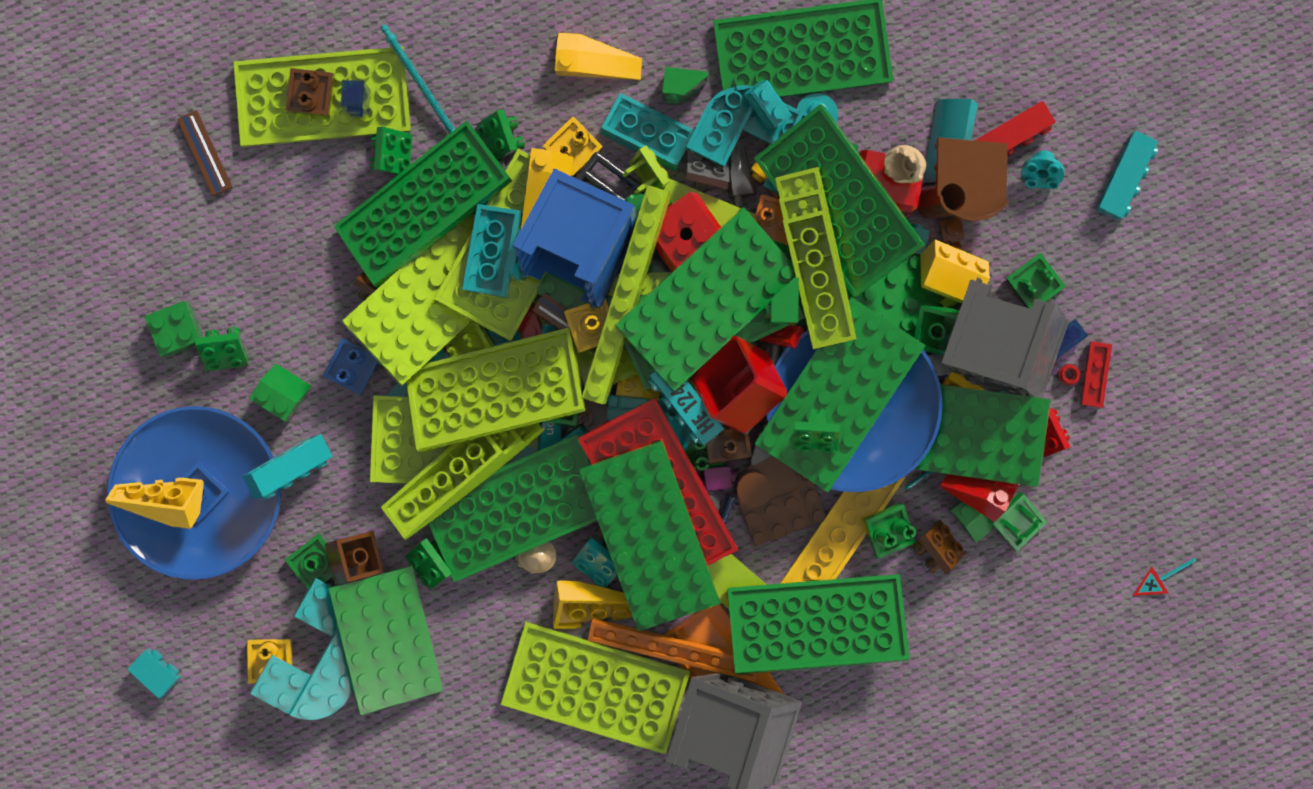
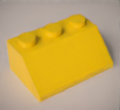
M934 240L921 253V287L959 303H963L970 280L976 281L977 278H980L982 283L987 284L990 279L988 261L938 240Z

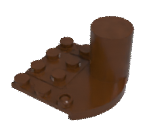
M938 137L934 144L936 149V163L934 164L936 184L921 188L917 208L918 213L927 219L951 215L962 221L976 222L991 218L1003 210L1009 201L1006 200L1007 143Z
M770 456L753 466L749 465L735 478V493L755 546L781 538L817 523H822L826 517L814 483L774 456Z

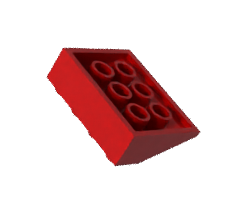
M946 474L939 487L995 522L1006 512L1019 484Z

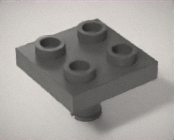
M687 149L685 155V179L696 181L694 189L703 193L707 191L708 185L727 189L729 183V159L725 167H722Z

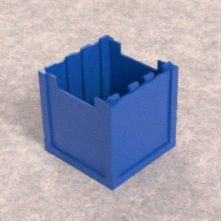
M554 168L512 245L516 249L515 255L519 258L518 263L520 264L523 277L527 279L528 276H531L541 281L545 272L550 273L586 290L581 300L590 304L592 310L595 307L600 309L623 266L637 221L635 205Z

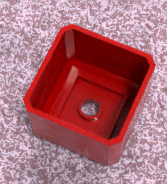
M861 150L859 155L905 218L910 216L918 208L923 178L921 181L913 183L894 182L892 177H888L885 174L884 158L886 153Z
M689 192L667 208L654 250L670 272H673L721 228L698 193ZM682 229H690L693 233L692 238L683 240L680 237Z
M732 336L692 376V380L710 418L740 433H747L787 396V389L768 353L738 336Z

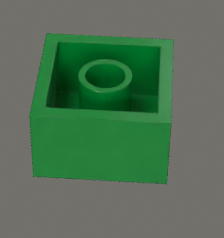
M182 301L144 316L161 357H168L194 347L195 338L203 337L190 302Z

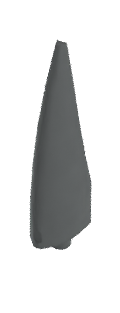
M739 136L729 157L728 193L729 199H734L735 206L740 208L743 207L742 197L756 195L754 180L751 176L750 164Z

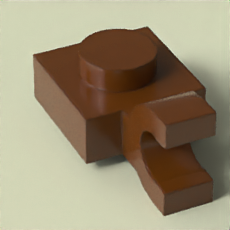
M957 218L939 221L942 242H949L950 246L962 250L959 240L965 238L962 221Z

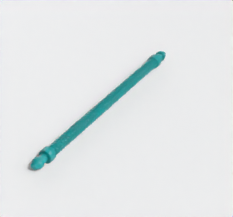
M385 24L381 25V32L386 36L385 40L396 51L395 53L405 65L404 67L411 74L412 79L416 81L415 83L425 95L424 97L427 102L431 104L430 106L433 111H435V114L440 118L439 120L450 134L455 130L453 124L449 122L450 120L447 115L443 113L444 111L434 99L435 97L432 92L428 90L429 88L425 85L426 83H424L421 76H419L420 74L416 71L412 62H410L409 57L404 53L403 48L399 46L400 44L395 34H391L389 27Z

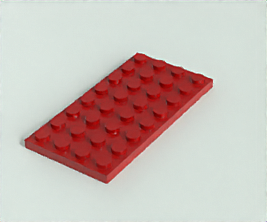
M656 397L578 437L591 464L663 440L707 566L738 551L735 541Z

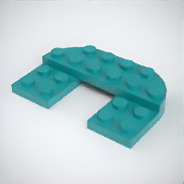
M739 85L723 90L711 99L686 149L725 167L742 131L771 145L808 113L802 109L799 111L785 104L784 107L789 110L792 116L777 128L767 129L743 95L753 86ZM767 177L763 187L779 195Z
M314 578L293 615L332 637L312 674L309 675L271 654L250 691V694L295 718L303 720H317L330 716L346 703L353 691L328 588L331 586L317 578Z

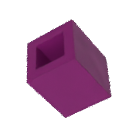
M729 465L704 470L707 491L732 488V483L736 482L735 471L730 470Z

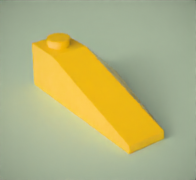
M558 33L555 62L556 75L641 80L642 58L581 34Z
M531 148L521 229L553 169L555 168L571 176L573 157L555 151Z
M176 478L175 482L164 483L163 480H155V484L143 485L141 482L114 485L105 501L113 506L172 527L191 529L200 514L204 482L198 479Z
M557 581L553 629L581 628V623L592 621L593 618L603 620L612 617L614 620L633 617L623 592L580 581Z

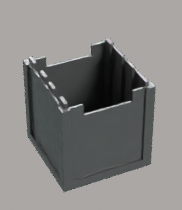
M977 278L976 281L970 280L942 364L954 373L963 375L967 380L1015 395L1043 398L1069 323L1065 319L1066 315L1062 313L1057 304H1054L1053 299H1049V302L1035 299L1032 309L995 299L996 294L991 292V286L982 283L980 278Z
M722 673L692 677L666 762L671 764V768L679 766L684 769L687 768L688 763L692 764L695 761L730 775L727 787L732 789H767L771 785H777L802 702L745 679Z

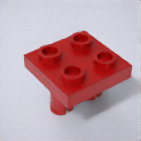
M1052 408L1049 410L1043 458L1071 447L1068 442L1070 436H1065L1068 432L1066 429H1062L1059 423L1060 415L1056 417L1058 411Z

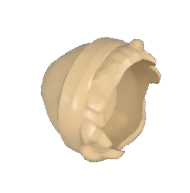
M899 145L887 152L884 158L885 174L888 177H892L894 182L913 183L922 180L926 170V161L923 155L912 146Z
M551 542L544 543L515 556L518 562L517 565L531 574L546 572L552 568L556 561V550Z

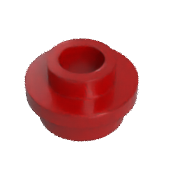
M1066 364L1058 372L1059 380L1064 385H1074L1079 381L1080 371L1075 365ZM1067 371L1072 372L1071 379L1066 378L1065 373Z

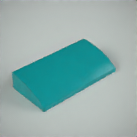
M620 93L601 127L600 134L635 152L646 145L656 155L658 164L676 172L687 151L686 146L694 130Z
M937 100L926 158V170L922 183L936 184V171L934 170L936 149L934 144L938 137L962 140L972 139L978 103L974 100Z
M481 204L477 205L462 290L508 299L511 276L504 271V267L517 231L521 226V211Z

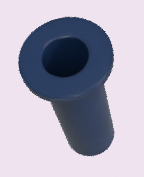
M725 494L727 498L720 513L724 523L727 522L733 503L737 500V498Z

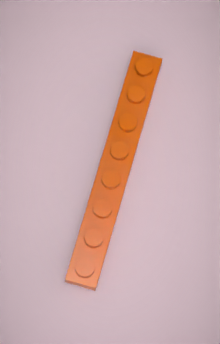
M592 619L588 641L756 682L757 673L735 675L733 652L649 631H638L636 628L604 620Z

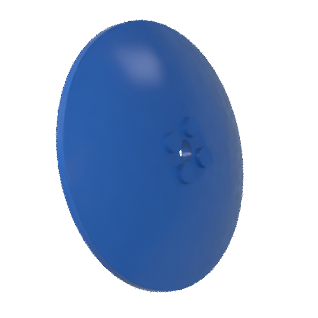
M809 330L802 333L795 349L786 348L775 365L787 389V394L817 350L813 349ZM922 350L831 489L845 492H865L886 487L909 474L927 455L940 427L942 393L937 373L924 350ZM783 400L767 414L768 423Z
M200 406L180 407L162 412L141 424L124 441L110 470L107 496L114 485L141 482L143 485L155 484V480H163L164 483L175 482L176 478L198 479L204 482V495L201 501L200 514L192 528L187 529L172 527L108 504L114 528L125 547L139 561L159 573L181 579H206L230 572L247 562L260 550L275 526L281 504V488L275 490V495L266 500H263V498L254 499L242 477L271 460L274 456L263 438L250 425L228 412Z

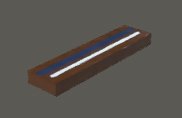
M195 110L178 118L177 120L212 196L233 188L199 112Z
M544 293L532 312L558 330L569 328L564 311L569 309ZM597 347L590 349L589 351L595 354Z

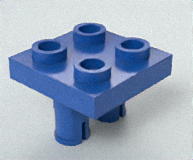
M342 338L323 376L362 396L379 362L369 351Z

